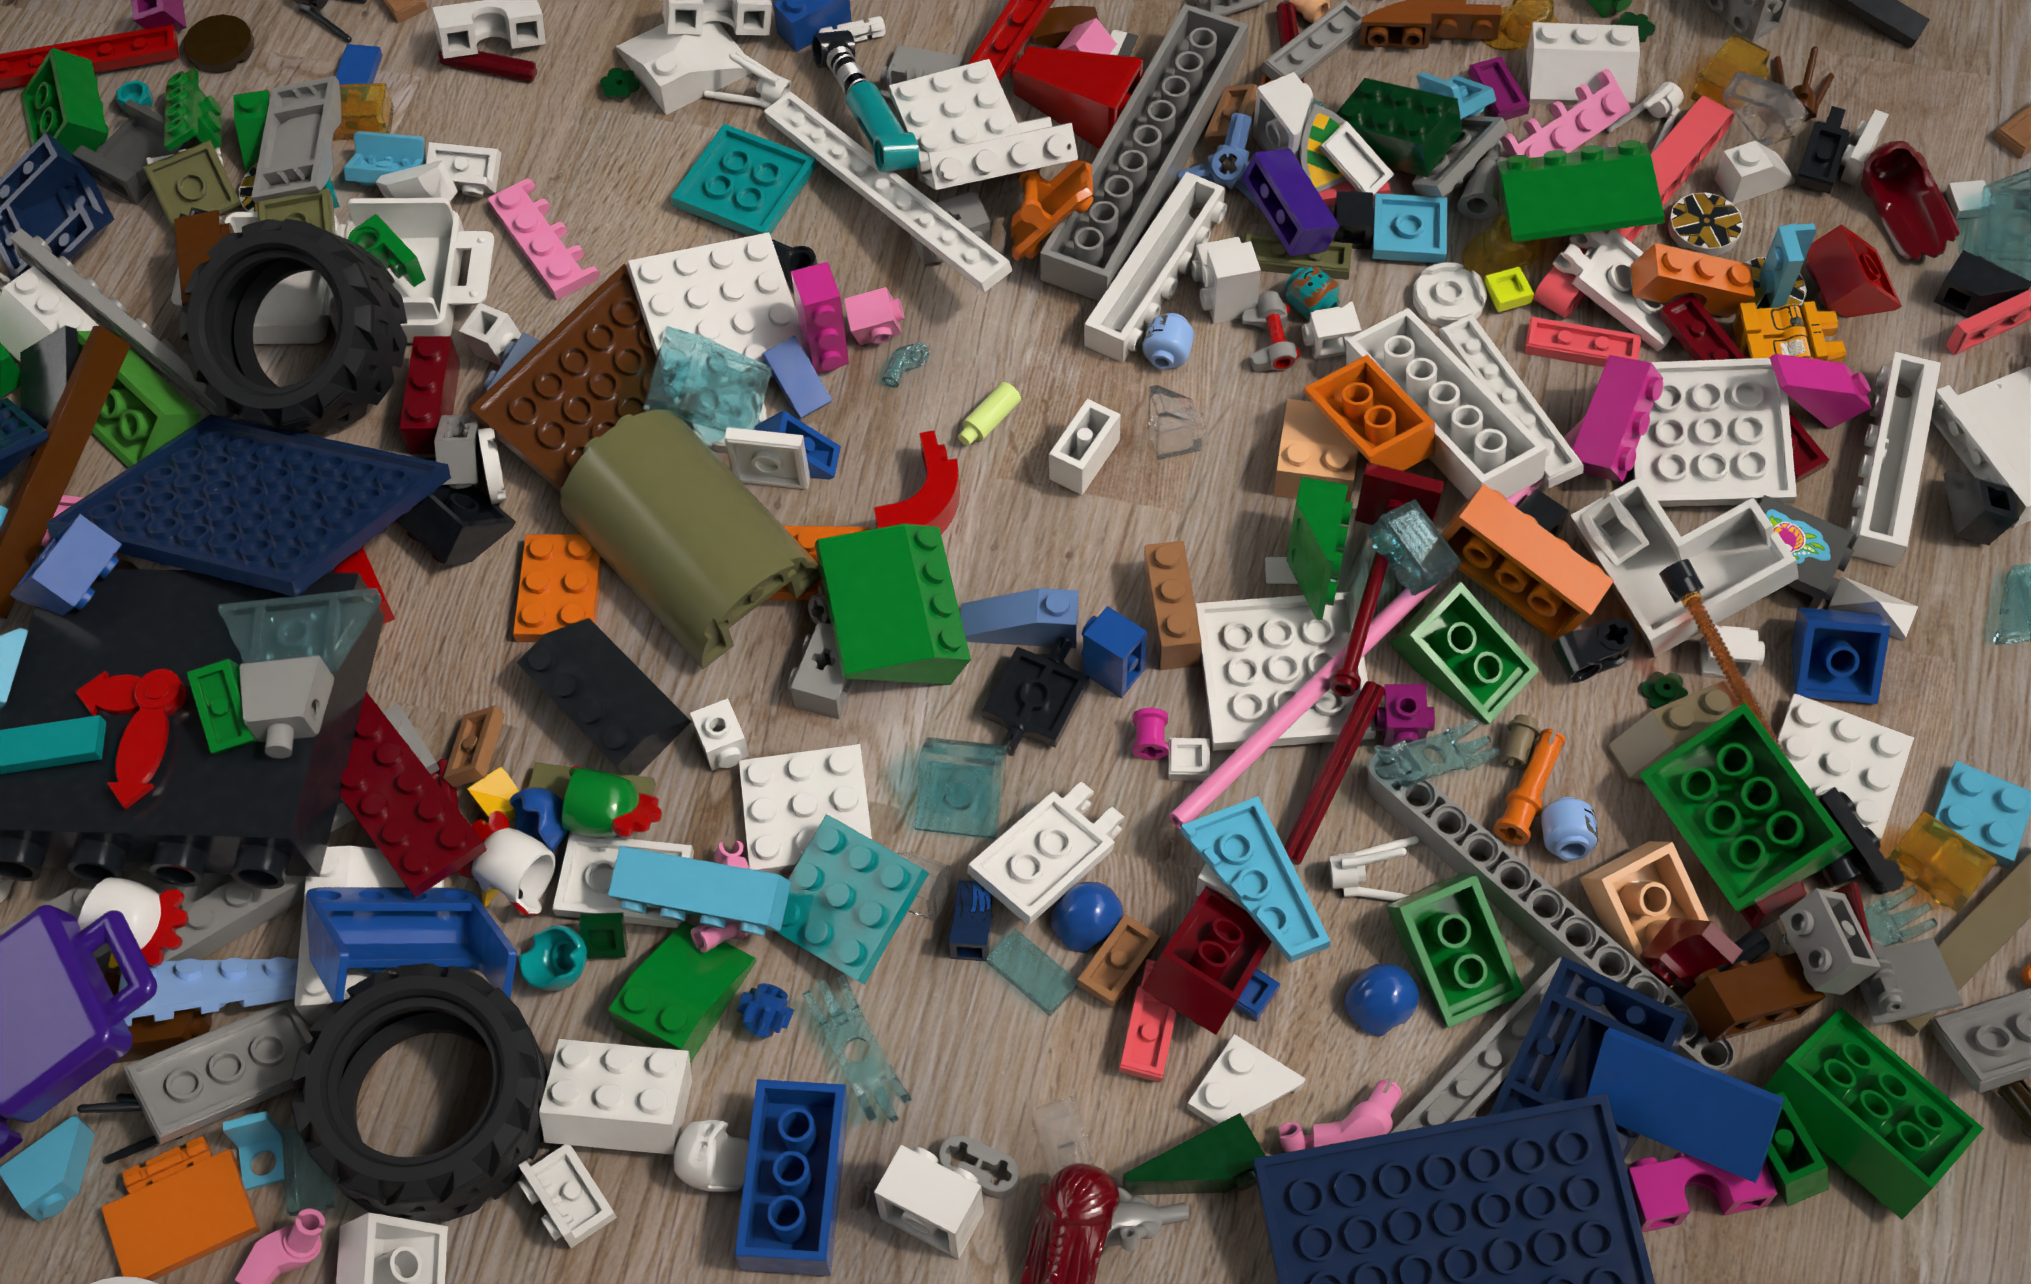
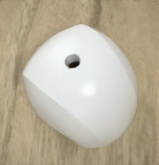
M704 1120L691 1122L677 1142L674 1153V1171L684 1183L699 1190L709 1192L737 1191L744 1186L749 1141L729 1136L726 1133L728 1123L724 1121Z

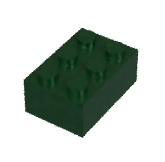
M1369 78L1362 80L1336 113L1355 129L1388 168L1427 178L1463 132L1457 98Z

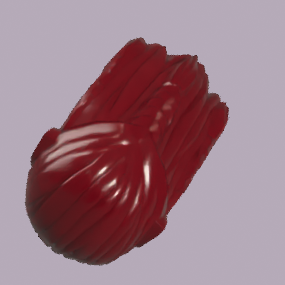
M1890 141L1876 147L1866 157L1863 165L1861 187L1863 192L1873 200L1881 222L1898 253L1906 260L1913 258L1916 261L1920 259L1921 253L1932 258L1944 254L1947 241L1954 242L1956 240L1955 237H1958L1960 232L1957 221L1931 175L1923 155L1920 152H1916L1915 148L1908 142Z
M1074 1163L1058 1171L1049 1183L1040 1185L1041 1203L1029 1239L1020 1284H1095L1107 1234L1112 1229L1113 1215L1120 1204L1119 1191L1113 1178L1102 1168L1090 1164Z

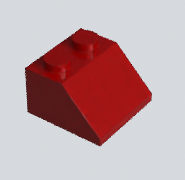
M1839 225L1811 243L1806 255L1809 261L1806 264V269L1812 279L1818 282L1821 289L1818 292L1819 300L1828 311L1833 309L1843 317L1850 318L1895 311L1902 307L1877 249L1844 225Z

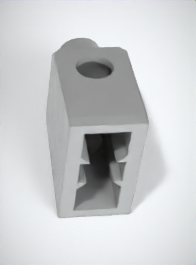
M320 656L240 664L242 708L245 725L257 741L266 742L265 753L268 756L279 759L290 757L292 755L293 739L315 737L319 734L334 683V676Z

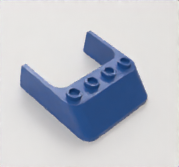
M317 887L307 891L306 915L310 961L333 1002H343L348 968H362L369 972H383L391 967L431 963L447 968L455 966L466 971L475 969L485 976L490 985L494 988H500L511 998L517 951L477 896L472 892L459 888H430L414 898L407 887Z

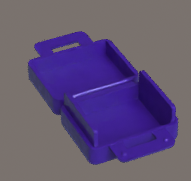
M43 905L0 935V1158L23 1141L19 1132L9 1130V1125L6 1122L8 1118L24 1123L36 1121L124 1056L131 1048L132 1034L124 1019L155 995L157 982L123 913L118 910L107 911L81 930L76 918L71 913L51 905ZM106 942L128 986L114 996L92 953Z

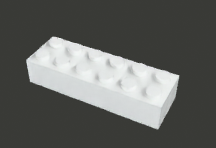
M1409 308L1346 340V365L1368 354L1435 422V454L1428 458L1468 500L1483 483L1490 489L1496 490L1505 498H1508L1544 478L1547 447Z

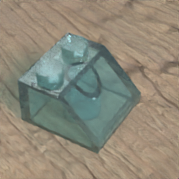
M927 737L920 751L914 830L996 839L1005 785L1008 746Z

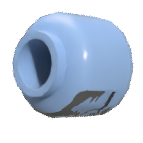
M1166 313L1153 318L1149 323L1142 351L1145 357L1159 369L1168 370L1180 367L1189 358L1195 332L1188 321L1179 314Z
M1562 797L1549 804L1541 814L1544 845L1550 853L1568 861L1582 859L1597 845L1599 839L1595 811L1589 803L1573 797Z

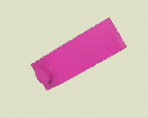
M1774 354L1769 357L1780 389L1829 429L1872 408L1867 397L1871 389L1866 378L1861 372L1854 373L1844 363Z

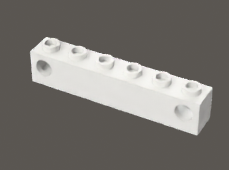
M1189 172L1185 173L1085 322V347L1124 363L1131 351L1136 352L1142 343L1145 329L1153 318L1159 316L1162 303L1165 299L1170 300L1174 295L1179 277L1182 273L1187 274L1191 269V261L1194 260L1197 244L1207 243L1213 225L1215 223L1220 224L1227 210V204L1224 203L1225 187ZM1203 208L1196 219L1189 215L1191 210Z
M1895 352L1889 365H1882L1879 370L1876 387L1881 388L1880 395H1875L1870 410V416L1876 417L1875 423L1869 425L1864 440V446L1870 447L1869 454H1864L1858 471V476L1864 478L1863 485L1857 486L1852 501V507L1858 509L1857 516L1851 517L1847 528L1848 531L1854 533L1850 549L1854 550L1852 555L1854 557L1896 567L1908 547L1940 371V362ZM1897 384L1907 386L1911 390L1912 395L1908 398L1896 396Z

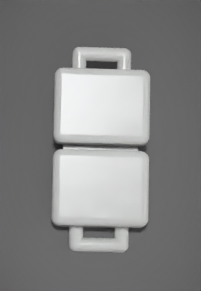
M352 198L348 200L347 207L351 215L348 217L346 225L339 224L334 214L336 235L348 239L350 232L354 228L377 214L416 255L426 279L416 287H413L404 277L398 279L390 268L387 269L395 280L392 285L403 298L407 324L400 325L407 337V343H413L414 336H450L455 305H478L479 302L483 303L486 300L495 240L494 235L488 231H464L458 213L452 210L447 198ZM258 212L232 213L226 218L225 224L231 223L234 233L242 232L241 227L259 221ZM463 250H471L466 286H458ZM178 267L171 300L175 306L182 308ZM316 270L293 274L283 279L269 291L255 317L253 344L319 343L327 335L330 318L337 334V304L328 283Z

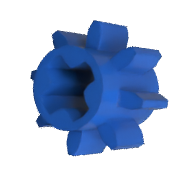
M766 983L759 984L757 989L751 988L749 993L743 992L736 1010L744 1014L742 1018L743 1027L748 1032L765 1038L772 1037L774 1032L780 1033L781 1028L787 1029L794 1009L787 1007V993L777 986Z

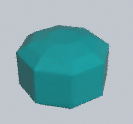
M139 80L125 82L116 90V101L120 109L126 113L128 112L124 104L129 99L142 106L144 104L150 107L153 105V95L149 86Z

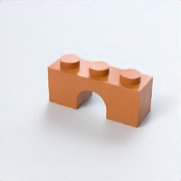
M1654 243L1630 265L1633 297L1666 304L1677 295L1696 293V298L1710 314L1729 318L1738 311L1740 303H1748L1755 297L1751 264Z

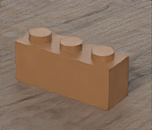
M1184 541L1145 545L1143 570L1160 670L1199 666L1202 642Z

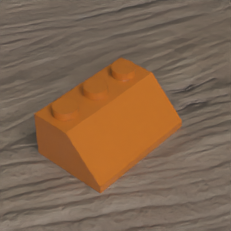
M1368 354L1304 387L1305 395L1370 463L1404 471L1435 454V422Z

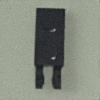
M1836 787L1817 794L1816 798L1852 845L1853 849L1849 852L1866 882L1871 884V888L1875 890L1874 892L1878 891L1879 894H1885L1900 890V887L1904 886L1903 883L1905 882V876L1900 871V866L1896 861L1884 859V856L1879 851L1881 844L1877 836L1868 827L1863 828L1854 815L1856 808L1852 800L1844 792H1838Z

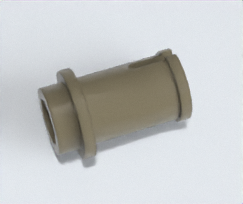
M1519 714L1508 723L1507 728L1510 734L1504 754L1501 757L1503 764L1513 769H1525L1527 767V760L1533 740L1538 738L1540 734L1538 721L1535 718Z

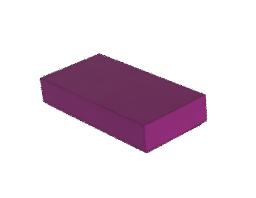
M1501 56L1469 65L1468 74L1471 80L1492 87L1494 90L1496 101L1487 105L1492 117H1503L1505 121L1528 114L1530 105Z

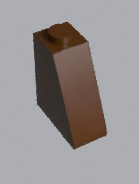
M106 972L104 978L114 996L118 993L121 975ZM199 1008L174 1011V1019L156 1022L153 1015L132 1018V1026H128L132 1034L131 1048L113 1064L142 1060L208 1033L212 1025L213 1012L201 1014Z

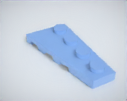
M275 957L272 959L229 958L227 960H197L189 958L181 961H163L157 967L148 964L157 982V991L149 1001L124 1020L127 1026H132V1018L153 1015L156 1022L174 1019V1011L199 1008L201 1014L217 1012L219 1008L229 1002L238 1001L243 1007L295 999L298 959ZM122 972L118 992L128 986Z

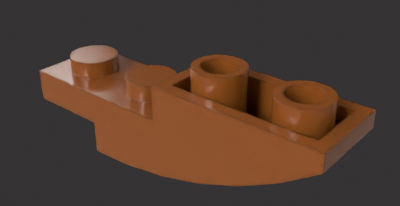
M1405 0L1394 3L1362 17L1359 47L1428 48L1430 38L1497 40L1501 20V5L1466 4V0Z

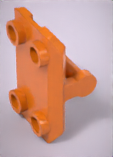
M1074 160L1050 182L1040 175L1038 169L1019 173V182L1023 187V203L1020 209L1012 216L1011 238H1013L1014 246L1011 248V256L1017 262L1024 256L1028 259L1034 258L1041 250L1042 239L1071 213L1076 211L1078 214H1082L1091 206L1093 202L1091 164L1085 161Z

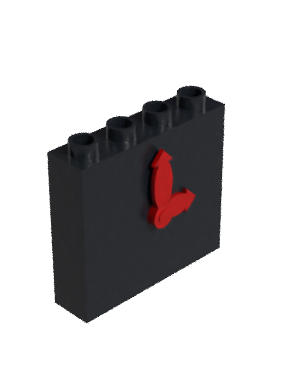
M112 569L104 579L98 576L90 587L95 590V593L81 610L74 607L62 616L35 606L7 702L0 710V730L100 715L107 722L103 755L100 760L0 774V876L17 881H34L40 877L42 868H64L80 879L100 883L102 880L110 877L121 878L123 870L149 871L153 877L162 882L190 887L199 885L202 882L204 873L232 874L233 878L240 883L259 889L280 888L284 885L286 876H320L343 785L341 782L343 770L348 765L356 733V724L359 721L385 617L359 573L329 572L309 586L304 593L295 597L230 580H223L202 573H194L189 570ZM311 656H320L334 676V683L319 734L315 737L293 739L292 755L282 759L268 756L265 753L266 742L259 741L221 754H211L187 672L226 659H230L240 666V664Z

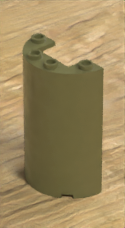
M657 409L634 416L628 414L620 418L613 428L601 437L591 439L585 445L584 454L574 465L560 490L562 514L702 669L706 668L734 646L729 628L786 585L789 592L797 598L822 579L819 563L684 420L672 411Z

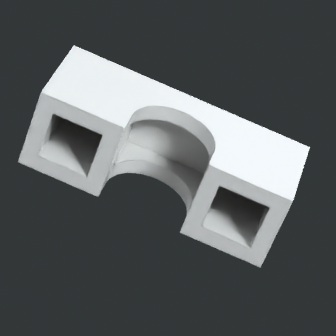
M481 0L432 7L436 36L444 59L478 54L477 43L488 37L504 38L510 42L512 49L546 44L543 14L537 0Z
M663 0L662 14L667 34L702 35V24L710 21H720L731 25L736 35H770L772 3L771 0Z

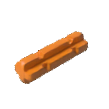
M204 1137L195 1138L187 1142V1147L184 1149L181 1146L175 1147L145 1161L146 1166L144 1167L138 1164L125 1170L122 1173V1177L127 1191L131 1194L148 1186L151 1182L155 1183L189 1167L188 1165L196 1164L212 1157V1150L208 1141Z

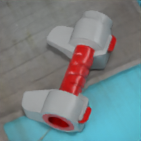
M1267 291L1259 295L1257 308L1245 310L1242 316V324L1255 325L1269 332L1272 345L1251 354L1250 361L1253 370L1256 372L1287 370L1294 367L1296 360L1300 356L1299 348H1296L1292 342H1286L1283 328L1286 324L1287 315L1290 312L1289 306L1286 303H1282L1279 294L1274 291Z

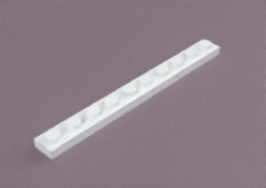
M791 91L764 110L769 123L812 157L816 158L817 161L984 293L1012 272L1008 259L894 171L880 172L871 153Z

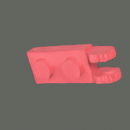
M1147 959L1140 986L1137 987L1118 1072L1160 1083L1165 1070L1177 1011L1141 989L1156 964V961Z

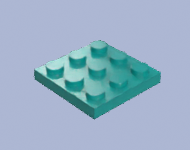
M724 123L671 196L672 205L748 236L768 232L771 235L816 170V158Z
M826 814L788 878L791 881L781 930L776 932L865 985L929 872Z

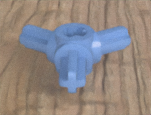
M1233 113L1224 145H1218L1217 153L1208 156L1209 162L1179 171V182L1185 173L1189 172L1208 181L1215 182L1218 185H1226L1230 190L1237 188L1257 208H1260L1242 179L1249 165L1248 157L1250 152L1245 150L1252 118L1242 113ZM1233 158L1237 159L1234 163L1237 170L1232 174L1229 170L1227 174H1223L1225 168L1222 163L1226 159H1229L1230 162H1232Z

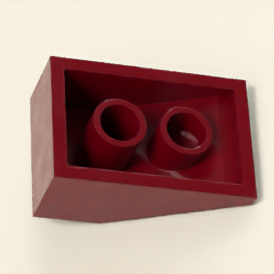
M1206 886L1161 953L1141 989L1191 1019L1195 1024L1217 1035L1272 941L1246 910Z

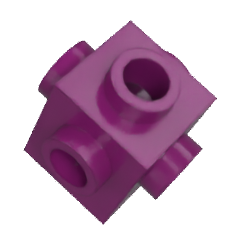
M1384 684L1385 693L1381 699L1380 707H1377L1374 714L1376 731H1382L1383 746H1395V748L1400 750H1410L1417 746H1424L1428 731H1434L1435 727L1434 707H1427L1426 684Z

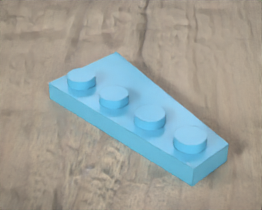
M1259 796L1181 825V834L1289 963L1329 948L1331 941Z

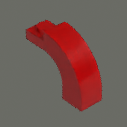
M934 430L919 433L921 455L927 476L924 485L914 496L907 500L874 507L876 529L899 524H914L939 527L942 535L952 522L960 499L957 458L948 460L945 444L938 445Z

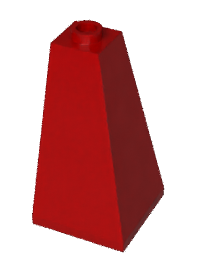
M1027 46L1021 58L1014 60L1010 77L1013 78L1014 94L1047 116H1050L1061 125L1072 123L1073 132L1096 148L1101 149L1142 78L1143 59Z

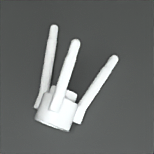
M736 51L735 54H729V59L760 77L756 86V92L761 94V98L708 90L704 91L703 95L707 98L757 105L767 109L790 92L791 81L773 73L742 52Z
M1672 82L1662 83L1652 94L1635 106L1632 111L1608 126L1607 132L1614 131L1645 109H1648L1650 114L1656 118L1667 117L1652 150L1653 153L1670 133L1675 120L1681 115L1678 106L1684 99L1682 90Z
M1412 836L1352 853L1329 856L1332 889L1343 888L1344 897L1361 896L1393 902L1409 896L1403 893L1358 887V882H1366L1365 864L1404 856L1407 853L1405 847L1417 844L1419 838Z

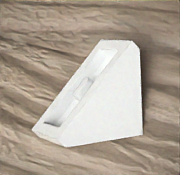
M1841 576L1827 610L1879 614L1891 626L1889 635L1904 641L1918 606Z

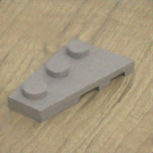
M1470 116L1461 119L1462 134L1428 178L1417 175L1412 185L1417 195L1443 198L1453 190L1454 185L1475 167L1476 162L1488 150L1493 148L1497 144V140L1508 130L1503 117Z

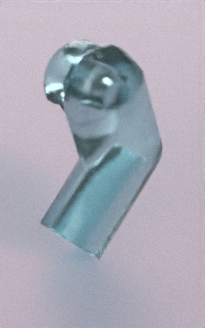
M917 342L896 349L883 374L882 382L891 388L898 387L904 372L919 368L926 363L930 356L928 346L922 342Z

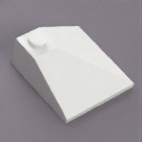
M718 21L702 24V35L667 34L665 23L616 46L617 52L630 69L634 71L636 77L666 115L705 97L703 93L706 90L715 92L752 74V72L729 59L730 53L735 54L736 51L743 53V51Z

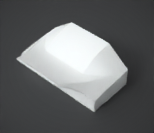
M443 160L381 175L376 181L384 198H447L450 202L458 192Z

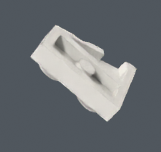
M1234 1034L1189 1100L1187 1109L1211 1125L1216 1126L1238 1113H1241L1243 1118L1251 1114L1257 1115L1271 1107L1274 1101L1291 1092L1295 1094L1300 1091L1305 1085L1306 1079Z

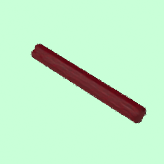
M1373 681L1365 682L1287 839L1284 848L1293 864H1301L1385 693L1384 687Z

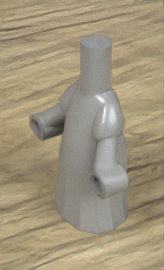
M1497 140V144L1486 152L1485 158L1477 162L1475 167L1454 185L1453 189L1465 185L1466 180H1468L1466 188L1457 203L1458 211L1464 217L1470 219L1489 218L1495 215L1499 209L1498 162L1507 161V158L1500 157L1503 147L1500 140Z
M1112 1177L1118 1187L1120 1204L1114 1212L1112 1229L1108 1231L1104 1247L1121 1245L1126 1251L1135 1250L1141 1238L1152 1239L1160 1232L1162 1225L1188 1221L1189 1212L1186 1203L1156 1207L1143 1197L1132 1196L1120 1185L1117 1178Z

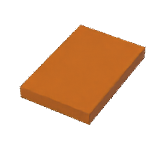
M230 1149L101 1207L123 1277H138L153 1281L261 1231L248 1192L245 1189L235 1155Z

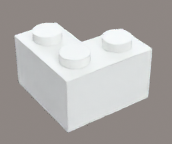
M1235 237L1197 244L1196 260L1191 261V273L1194 282H1200L1201 305L1204 311L1209 310L1213 324L1242 319L1245 310L1257 308L1261 269L1252 243H1241L1240 238Z

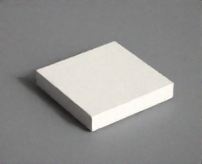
M727 427L724 440L731 471L742 483L808 489L810 474L803 435Z

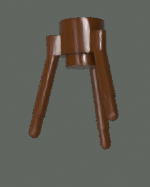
M1816 46L1811 48L1803 84L1793 87L1788 94L1781 57L1776 56L1774 58L1779 93L1778 110L1784 111V116L1796 123L1806 122L1811 118L1817 117L1819 105L1834 78V74L1829 73L1817 94L1813 93L1810 85L1818 54Z

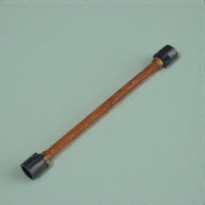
M1684 559L1668 566L1659 575L1674 603L1681 601L1684 608L1690 611V615H1693V620H1696L1695 624H1698V629H1701L1702 637L1706 638L1707 646L1711 647L1712 655L1716 656L1715 660L1718 661V666H1720L1721 670H1724L1722 673L1726 675L1725 679H1729L1727 682L1731 684L1730 688L1733 689V693H1736L1735 697L1739 698L1738 702L1741 703L1740 705L1746 702L1781 749V744H1778L1779 740L1776 739V735H1773L1774 731L1770 730L1769 722L1765 721V716H1762L1764 713L1760 711L1761 707H1757L1759 704L1755 702L1756 698L1753 697V693H1750L1751 689L1747 688L1746 680L1742 679L1741 671L1737 665H1734L1736 662L1732 660L1733 656H1729L1731 653L1727 651L1728 647L1725 646V642H1722L1723 638L1720 637V633H1717L1718 629L1715 628L1713 620L1707 614L1708 611L1704 610L1705 606L1702 605L1703 597L1699 592L1704 586L1689 559ZM1849 851L1821 869L1830 889L1862 874Z

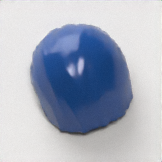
M525 788L515 793L509 802L515 809L516 830L542 842L553 853L567 835V830L562 826L564 801L552 791L544 788Z
M1081 882L1070 888L1055 905L1051 912V927L1057 934V938L1062 940L1063 944L1069 949L1084 953L1097 943L1107 940L1123 918V906L1110 887L1099 882Z
M1389 963L1375 964L1362 971L1351 983L1344 995L1345 1010L1353 1019V1022L1358 1024L1359 1028L1364 1030L1365 1033L1383 1036L1392 1028L1402 1023L1405 1024L1414 1014L1419 1001V990L1415 981L1405 969Z

